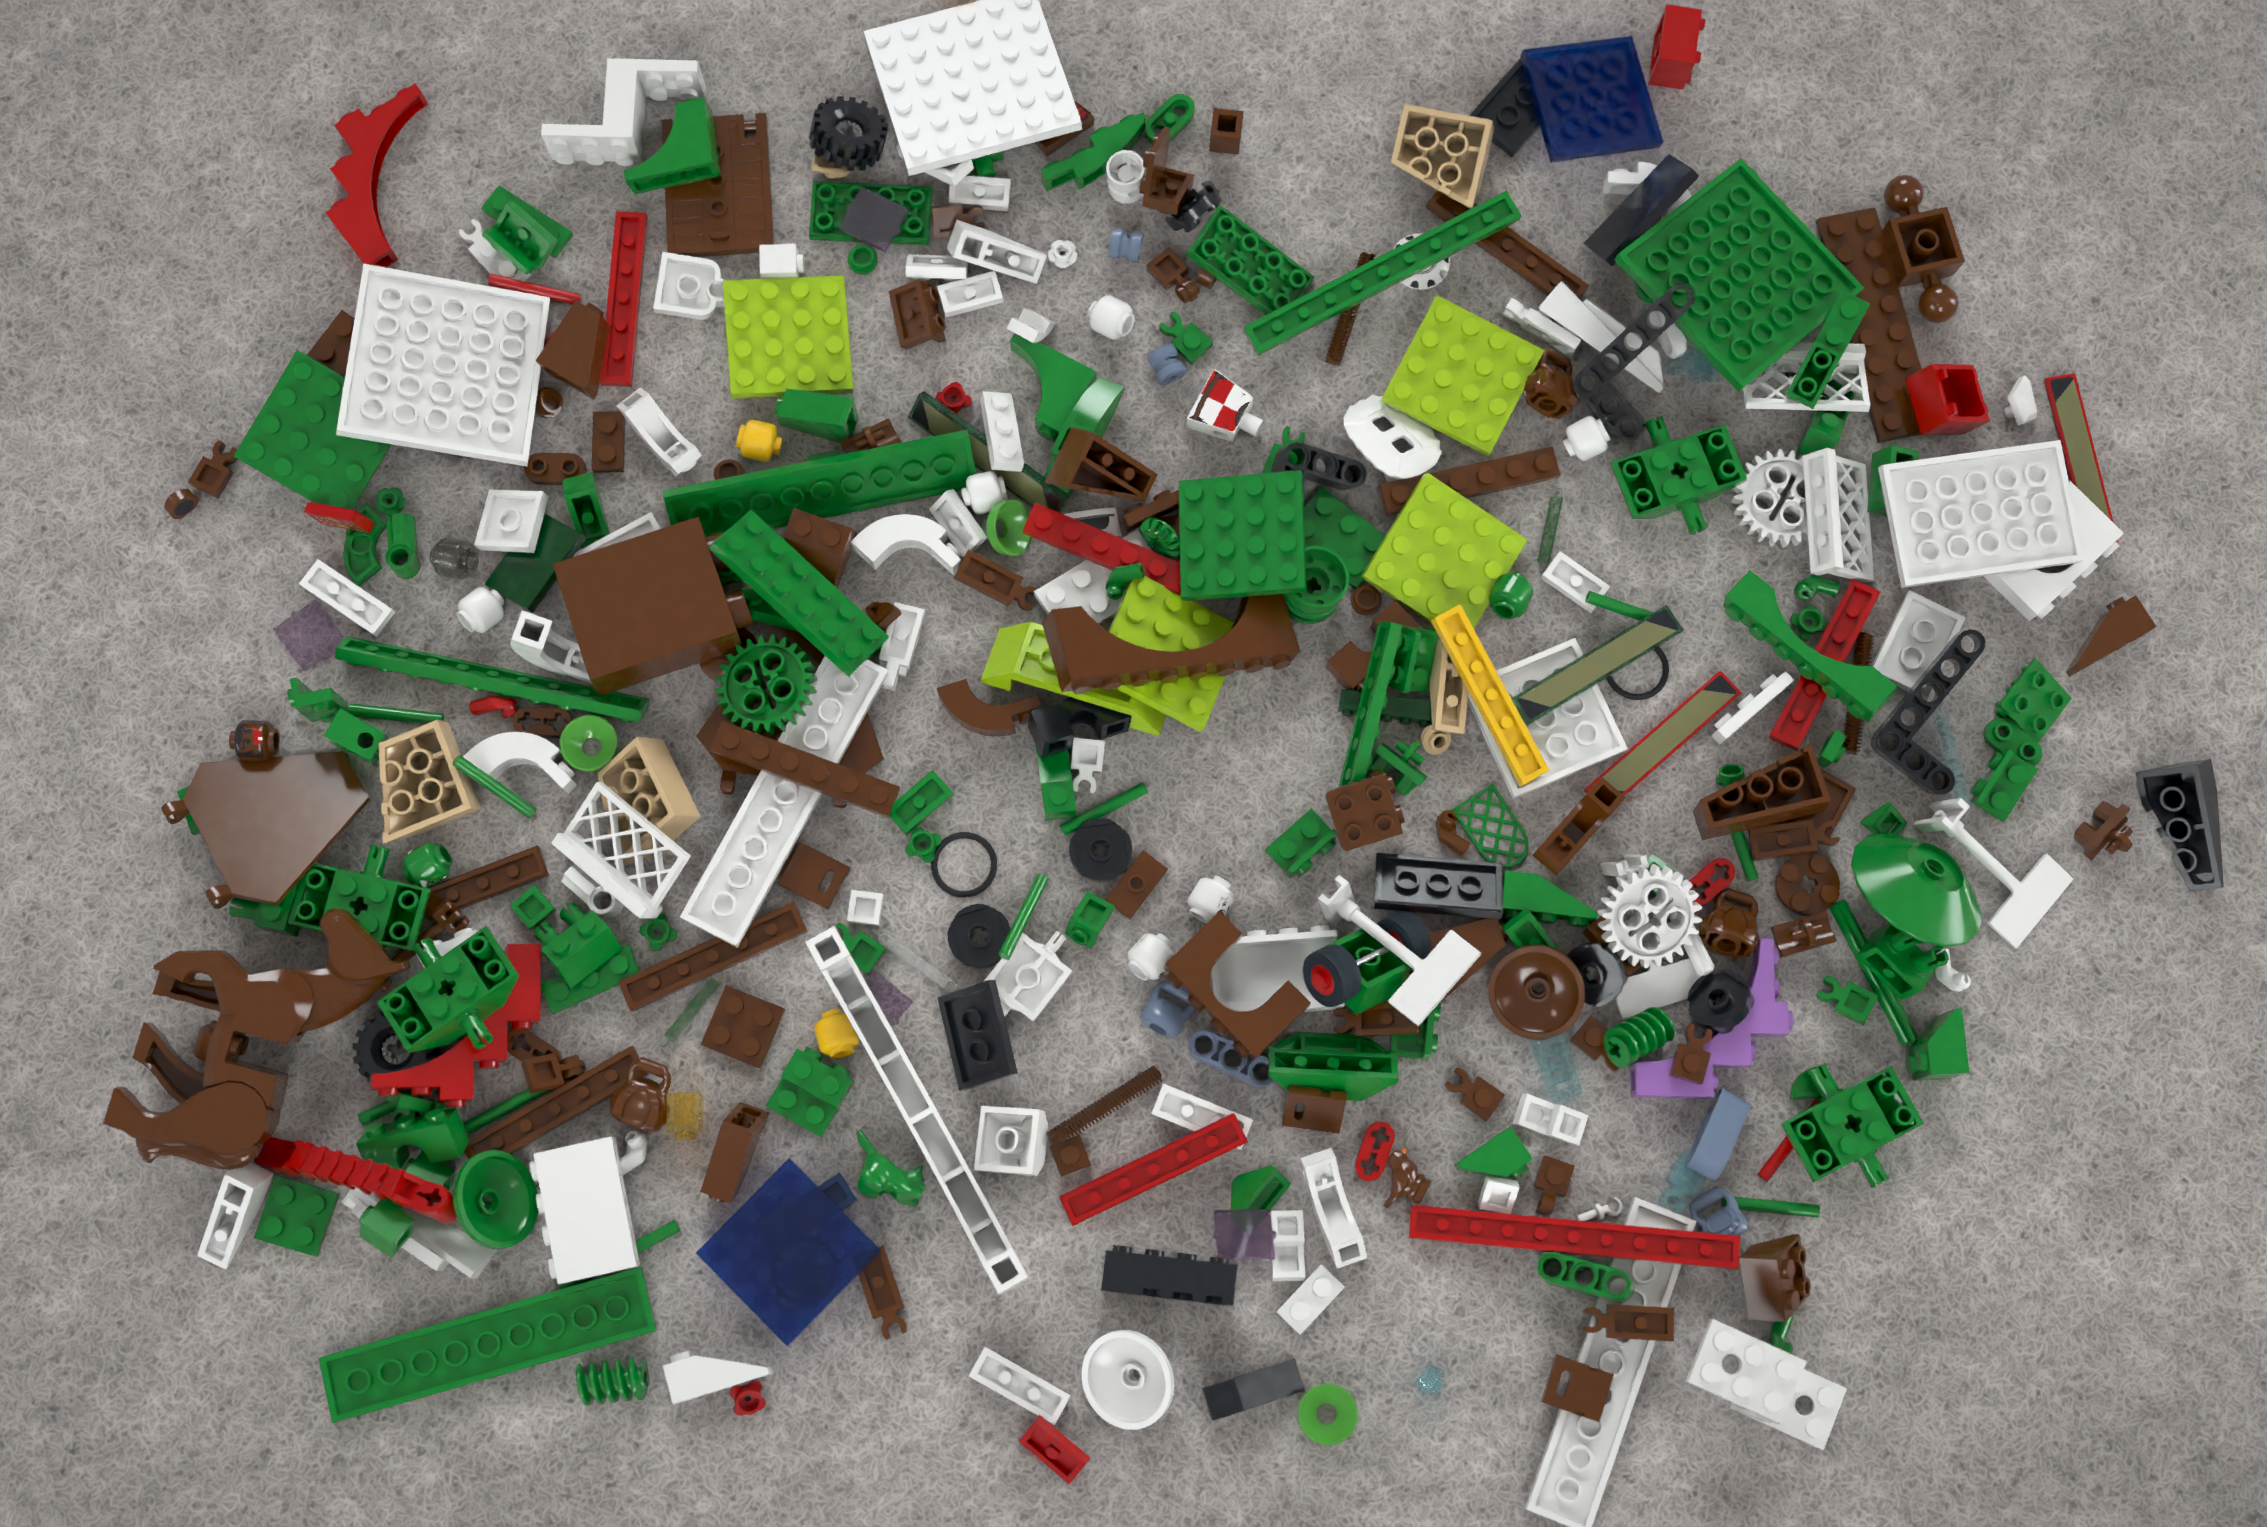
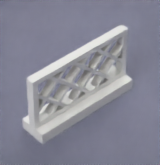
M1806 342L1797 344L1765 371L1766 374L1760 378L1757 377L1743 389L1745 409L1869 412L1870 399L1864 365L1866 355L1865 344H1848L1828 381L1830 382L1834 379L1844 387L1837 392L1829 385H1826L1823 392L1830 398L1828 400H1818L1814 409L1793 399H1788L1783 395L1790 388L1795 376L1789 379L1781 372H1795L1797 375L1813 343ZM1841 373L1857 374V377L1851 381ZM1773 377L1783 385L1775 390L1765 382ZM1759 388L1769 396L1767 398H1753L1752 392ZM1852 391L1860 397L1861 401H1850L1844 395Z
M1830 448L1804 455L1803 468L1811 574L1819 576L1828 573L1860 582H1873L1869 512H1867L1866 464L1836 456L1835 450ZM1851 470L1855 471L1856 484L1849 475ZM1842 482L1849 491L1847 496L1840 486ZM1853 499H1854L1855 503L1857 504L1858 513L1856 512V510L1854 509L1853 505L1851 504V502L1853 501ZM1844 512H1846L1851 520L1849 525L1842 515ZM1855 529L1859 533L1860 542L1853 533ZM1846 541L1849 543L1853 550L1851 554L1844 545ZM1857 558L1862 564V572L1855 562Z
M596 782L564 833H557L551 843L639 918L658 917L663 909L660 903L691 857L603 782ZM602 793L608 800L609 812L597 814L596 801ZM626 813L630 817L631 830L619 832L617 815ZM609 816L612 834L600 836L598 818ZM590 820L592 838L584 839L577 831L583 821ZM648 832L652 835L653 849L642 851L640 833ZM632 835L634 852L622 854L620 837ZM612 838L614 856L606 857L602 854L601 840ZM670 850L678 858L672 868L664 870L662 852ZM654 853L656 871L644 873L642 855ZM634 857L637 875L628 876L624 872L623 859ZM657 876L658 889L652 896L647 892L645 878Z

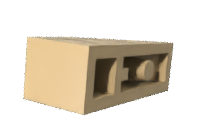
M1439 639L1429 679L1432 729L1463 735L1465 733L1468 690L1441 639Z

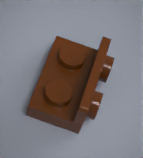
M917 279L889 291L900 347L907 350L930 340L938 343L946 341L944 335L946 325L939 312L938 303L940 298L934 286L921 279Z

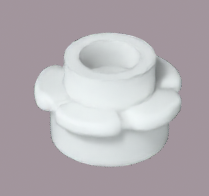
M1057 240L1051 244V250L1048 251V259L1056 267L1066 268L1077 260L1076 247L1068 240L1065 242ZM1064 251L1066 254L1062 256L1060 252Z

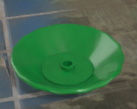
M1893 833L1868 835L1855 845L1851 867L1857 887L1871 907L1893 927L1918 941L1941 947L1964 945L1979 933L1982 912L1975 891L1957 862L1947 852L1935 845Z

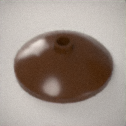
M1526 945L1512 950L1497 963L1490 977L1488 996L1493 1013L1505 1028L1520 1037L1543 1040L1564 1033L1577 1021L1585 1002V984L1576 964L1561 951L1544 945ZM1537 982L1542 983L1545 988L1544 991L1536 992L1533 989V984Z

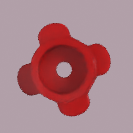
M952 382L942 392L936 394V402L943 405L946 409V415L949 417H956L958 411L964 407H970L972 404L971 396L965 394L961 384L958 382ZM955 397L957 400L952 402L951 398Z
M751 1380L749 1384L743 1386L734 1385L730 1389L729 1394L734 1398L735 1402L733 1407L735 1414L739 1416L752 1415L765 1407L766 1401L761 1397L760 1393L762 1384L758 1380ZM749 1395L751 1396V1398L749 1400H745V1396Z

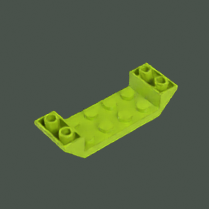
M1034 622L999 629L980 683L1011 691L1015 680L1132 716L1130 728L1155 736H1160L1166 714L1117 689L1106 691L1103 688H1095L1083 694H1074L1073 691L1061 693L1043 625Z

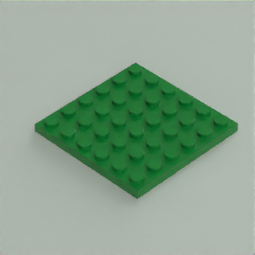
M1741 158L1626 247L1614 259L1654 303L1677 283H1688L1694 288L1696 293L1694 304L1674 324L1738 392L1743 390L1821 326L1828 318L1842 290L1856 297L1864 289L1859 281ZM1677 289L1673 292L1672 297L1675 304L1684 306L1688 303L1689 295L1685 290Z

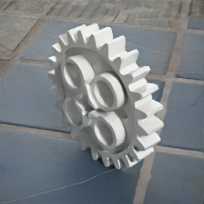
M1782 449L1776 452L1775 457L1772 456L1770 451L1765 452L1763 460L1758 455L1755 456L1752 464L1746 463L1743 467L1747 481L1732 489L1738 495L1732 498L1731 503L1740 505L1733 513L1734 515L1744 516L1739 525L1749 524L1751 526L1748 530V535L1758 532V542L1768 537L1771 547L1777 540H1780L1782 548H1785L1790 540L1794 546H1798L1801 542V537L1807 542L1806 498L1801 497L1796 488L1805 490L1803 456L1799 460L1795 459V452L1792 450L1787 457H1784ZM1769 474L1777 475L1781 483L1777 484L1771 481ZM1790 476H1793L1795 481L1784 498L1785 502L1779 508L1774 521H1771L1769 516L1778 503L1781 492L1787 486ZM1756 499L1766 502L1768 509L1758 507ZM1783 513L1792 515L1795 523H1788L1784 519Z
M1652 864L1650 871H1648L1646 867L1639 865L1637 875L1628 869L1627 880L1624 881L1622 878L1616 877L1619 884L1617 889L1611 886L1607 887L1608 891L1612 894L1611 898H1601V901L1607 905V909L1598 910V914L1606 918V920L1598 923L1602 930H1606L1601 937L1606 942H1610L1608 947L1613 953L1617 952L1622 961L1628 958V962L1632 966H1635L1639 961L1644 968H1648L1651 960L1653 964L1660 967L1661 958L1663 957L1672 963L1673 952H1677L1681 956L1684 955L1681 948L1683 943L1689 946L1693 945L1691 940L1688 939L1689 934H1699L1692 927L1693 923L1702 922V919L1694 914V912L1702 909L1700 904L1693 902L1699 895L1695 891L1690 890L1693 886L1692 883L1688 880H1683L1684 876L1677 871L1672 874L1673 870L1667 866L1661 871L1660 867ZM1657 888L1658 892L1655 898L1648 900L1649 892ZM1633 909L1632 917L1627 921H1623L1626 911ZM1676 911L1675 919L1667 923L1668 915ZM1649 913L1653 916L1650 920L1647 916ZM1652 932L1650 941L1642 944L1645 934Z

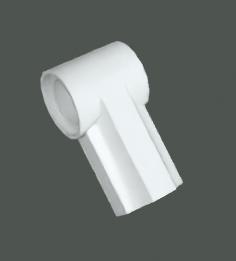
M576 864L571 865L564 873L561 881L596 914L611 918L621 913L624 905L613 895H611L612 901L607 909H601V899L610 893Z

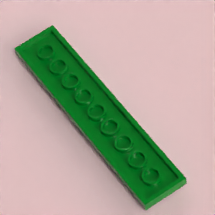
M962 430L663 490V499L671 525L699 517L707 537L719 532L724 533L750 510L756 513L771 528L788 525L793 508L821 518H827L941 495L947 490L954 489L955 491H960L962 488H966L967 477L976 474L968 430Z
M637 1267L322 1356L318 1359L332 1423H337L658 1330L643 1267Z

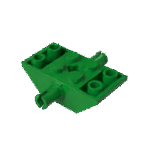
M1658 416L1656 418L1657 421L1652 418L1644 425L1648 430L1654 448L1610 463L1632 519H1654L1675 511H1681L1689 530V535L1696 534V530L1700 533L1706 530L1708 525L1698 504L1714 499L1747 481V476L1725 424L1678 440H1671L1663 416Z
M370 844L364 870L359 873L314 863L300 879L288 924L323 934L319 924L321 917L330 909H345L383 948L414 952L413 948L416 945L431 889L385 879L382 875L390 849ZM364 903L368 905L367 911L358 912L361 905Z
M487 926L443 956L438 952L432 939L426 938L421 940L425 949H422L417 943L413 950L425 969L377 1001L382 1012L409 1053L448 1045L465 1033L472 1041L475 1049L486 1047L482 1039L485 1038L486 1042L490 1044L494 1037L488 1031L483 1020L505 1005L519 978L518 972Z
M1826 1063L1808 1071L1807 1074L1812 1079L1822 1098L1819 1099V1103L1781 1123V1126L1812 1182H1816L1851 1162H1858L1871 1188L1882 1184L1883 1181H1888L1890 1177L1887 1176L1875 1154L1877 1149L1924 1124L1893 1067L1890 1066L1845 1089L1838 1088ZM1847 1122H1849L1851 1127L1849 1130H1847L1844 1125Z

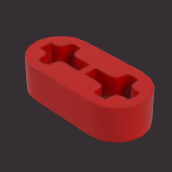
M1716 858L1689 880L1694 888H1698L1703 883L1708 887L1701 894L1704 899L1701 900L1698 897L1693 902H1697L1701 906L1705 905L1732 882L1735 877V867L1732 862L1725 858ZM1714 865L1717 868L1722 866L1726 868L1727 871L1724 873L1727 878L1726 880L1720 877L1715 882H1712L1709 879L1716 872L1713 867Z
M1379 1121L1373 1123L1367 1128L1354 1163L1355 1174L1363 1181H1375L1384 1171L1395 1138L1394 1130L1386 1122ZM1380 1128L1385 1129L1384 1135L1389 1137L1388 1141H1382L1378 1150L1373 1149L1375 1138L1371 1136V1132H1377ZM1371 1153L1376 1154L1373 1165L1378 1167V1170L1366 1176L1364 1168L1360 1166L1361 1161L1367 1162Z

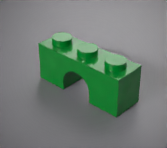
M437 1108L417 1117L406 1115L395 1122L384 1124L380 1121L372 1123L365 1128L356 1145L363 1160L367 1161V1159H370L377 1164H387L391 1168L398 1170L403 1167L410 1156L407 1144L420 1147L425 1152L429 1163L432 1164L461 1157L470 1140L457 1108L448 1110Z
M424 1151L416 1159L410 1158L402 1168L421 1179L441 1184L447 1190H450L454 1184L455 1170L443 1162L430 1164ZM387 1198L386 1200L380 1199L374 1207L372 1205L368 1206L359 1219L361 1223L360 1237L393 1258L413 1234L414 1218L402 1210L403 1206L397 1205Z

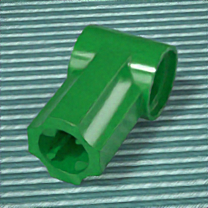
M404 513L392 514L386 518L388 549L385 553V560L398 577L410 579L418 574L421 567L420 560L417 557L415 517ZM409 557L404 565H398L402 558Z

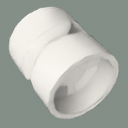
M1122 150L1113 154L1106 166L1110 195L1116 201L1123 204L1135 203L1144 196V194L1140 193L1141 181L1143 176L1146 175L1143 159L1138 153L1131 150Z

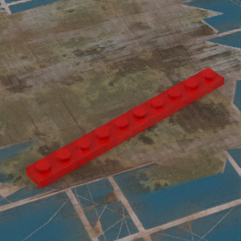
M1411 1205L1410 1239L1721 1269H1739L1740 1236Z

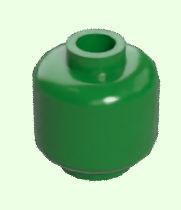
M1503 574L1498 577L1489 594V604L1493 612L1500 618L1510 620L1521 617L1526 612L1533 597V588L1522 574Z

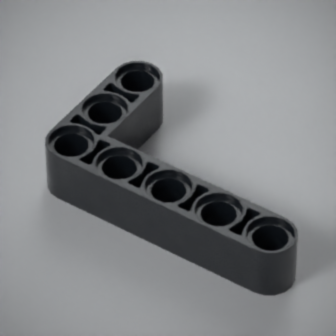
M1681 282L1672 286L1574 378L1573 387L1575 392L1616 437L1623 442L1628 443L1637 440L1644 432L1645 420L1610 381L1694 304L1696 293L1694 288L1688 283ZM1677 289L1685 290L1689 295V301L1684 306H1679L1673 301V292ZM1660 311L1664 314L1665 324L1662 327H1655L1650 323L1649 316L1651 312ZM1635 332L1641 336L1642 345L1639 348H1631L1627 344L1626 338L1629 333ZM1611 353L1618 357V368L1609 369L1605 366L1604 356ZM1588 374L1595 378V389L1587 390L1582 386L1581 379L1583 375ZM1605 397L1613 398L1617 403L1616 411H1605L1602 407V399ZM1630 419L1636 422L1638 426L1637 433L1630 435L1624 432L1622 428L1623 421Z
M1298 442L1281 447L1277 451L1271 473L1302 470L1303 487L1306 479L1338 490H1349L1359 487L1367 478L1366 468L1361 462ZM1290 450L1297 456L1296 465L1291 464L1288 460ZM1318 459L1325 464L1324 474L1317 470L1316 462ZM1346 468L1350 469L1353 473L1351 483L1345 479L1344 472Z
M1969 629L1959 632L1952 637L1871 738L1872 749L1878 755L1932 795L1949 793L1955 786V776L1949 768L1914 742L1912 738L1983 652L1986 641L1984 636L1977 630ZM1964 636H1968L1974 641L1975 645L1971 653L1962 649L1961 640ZM1945 660L1950 661L1954 665L1955 670L1951 677L1945 676L1941 671V665ZM1925 684L1930 685L1935 692V696L1930 702L1924 700L1921 696V689ZM1905 709L1911 710L1915 715V721L1911 726L1905 725L1901 720V714ZM1885 733L1891 734L1895 739V745L1891 750L1884 749L1881 744V738ZM1911 752L1917 754L1920 759V764L1915 770L1910 769L1906 764V758ZM1936 772L1941 773L1945 779L1943 787L1939 790L1935 789L1931 784V777Z

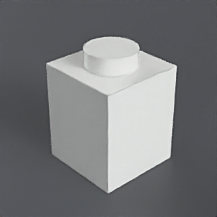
M796 244L759 245L760 275L762 279L799 277V273L805 272L804 255L798 254Z

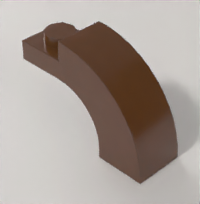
M967 679L937 688L940 701L948 714L964 728L985 736L1001 737L1016 734L1014 721L1019 720L1020 724L1028 723L1030 712L1041 705L1038 695L1006 705L984 703L972 693Z
M1601 777L1532 856L1557 876L1626 797Z

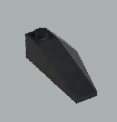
M2212 760L2183 762L2136 772L2142 805L2146 812L2153 810L2162 827L2156 830L2160 837L2168 836L2175 849L2172 859L2189 890L2223 888L2218 796Z

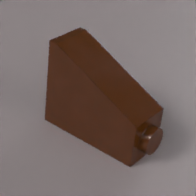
M575 301L535 361L546 373L594 400L598 394L609 325L602 317L604 312L591 303L585 306Z
M1486 918L1429 934L1431 951L1452 930L1481 952L1479 958L1443 999L1506 946L1505 941H1508V935L1501 928L1504 925L1503 922L1499 923L1498 919Z
M739 1102L723 1120L700 1192L709 1195V1198L716 1202L731 1203L739 1193L770 1114L769 1112Z

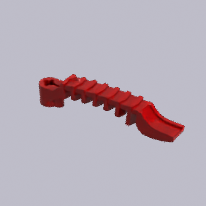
M271 1136L265 1141L258 1157H255L253 1160L257 1165L286 1175L299 1177L302 1174L312 1181L316 1179L324 1183L330 1181L337 1186L342 1183L351 1190L358 1188L367 1195L374 1193L380 1199L386 1200L389 1198L397 1205L425 1215L442 1224L450 1223L457 1218L453 1194L441 1184L421 1179L400 1168L396 1170L387 1164L380 1165L370 1159H367V1161L360 1159L354 1154L350 1156L340 1150L332 1151L326 1146L321 1145V1147H318L311 1142L304 1143L301 1140L293 1142Z

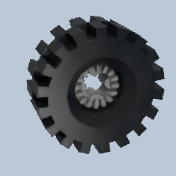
M837 96L836 101L832 98L826 99L825 104L821 102L818 108L815 109L809 134L811 149L815 148L814 154L817 157L824 156L823 162L827 164L834 162L835 168L841 169V166H847V171H854V167H858L860 171L865 170L866 165L871 168L875 165L876 161L879 162L883 153L888 133V124L884 123L885 117L883 114L877 115L878 109L876 107L868 108V102L862 100L860 104L855 102L856 98L849 97V101L844 100L843 96Z
M381 1011L374 1013L375 1018L373 1020L367 1018L362 1023L366 1027L363 1031H357L355 1036L359 1037L358 1043H353L352 1050L357 1051V1056L353 1057L354 1064L359 1065V1073L361 1076L366 1077L368 1082H370L372 1074L406 1070L439 1057L437 1056V1050H441L439 1046L412 1053L406 1051L405 1055H398L397 1059H394L395 1054L391 1052V1047L398 1046L401 1041Z

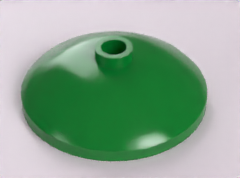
M499 1150L485 1151L467 1160L457 1174L453 1190L455 1212L464 1231L478 1244L491 1249H505L517 1245L530 1234L538 1215L536 1194L538 1192L535 1181H533L532 1175L526 1166L515 1156Z

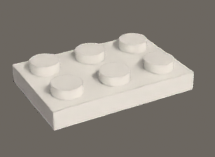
M1909 590L1902 600L1872 666L1896 684L1897 687L1909 691L1952 637L1959 633L1966 617ZM1925 684L1921 689V696L1924 700L1932 692L1933 688L1930 685Z

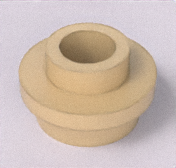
M1432 725L1427 726L1420 736L1422 748L1431 755L1443 753L1450 745L1451 733L1435 731L1432 729ZM1440 736L1438 743L1434 745L1435 739Z

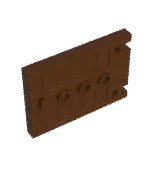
M755 113L756 120L745 121L743 114L713 116L721 176L665 188L668 253L692 257L760 253L759 245L774 244L766 113ZM672 119L662 120L663 144L671 133L673 127ZM756 132L757 137H746V133Z

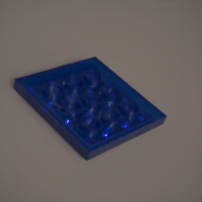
M1632 36L1524 49L1520 54L1550 163L1659 148L1663 144L1662 135Z
M788 1158L696 1254L786 1346H790L882 1250L791 1158Z

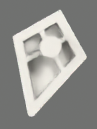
M2026 376L2019 377L2007 397L2010 406L2004 409L2006 417L2008 419L2015 417L2018 426L2035 419L2037 416L2031 382Z

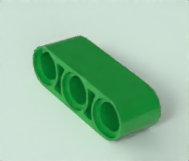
M1556 1252L1545 1253L1537 1263L1539 1275L1552 1286L1615 1303L1627 1302L1634 1293L1632 1280L1620 1269ZM1553 1261L1560 1262L1562 1265L1560 1274L1555 1277L1547 1276V1265ZM1583 1270H1591L1594 1273L1593 1281L1586 1286L1578 1284L1579 1273ZM1617 1278L1624 1279L1626 1281L1625 1290L1620 1294L1611 1293L1609 1290L1610 1283Z

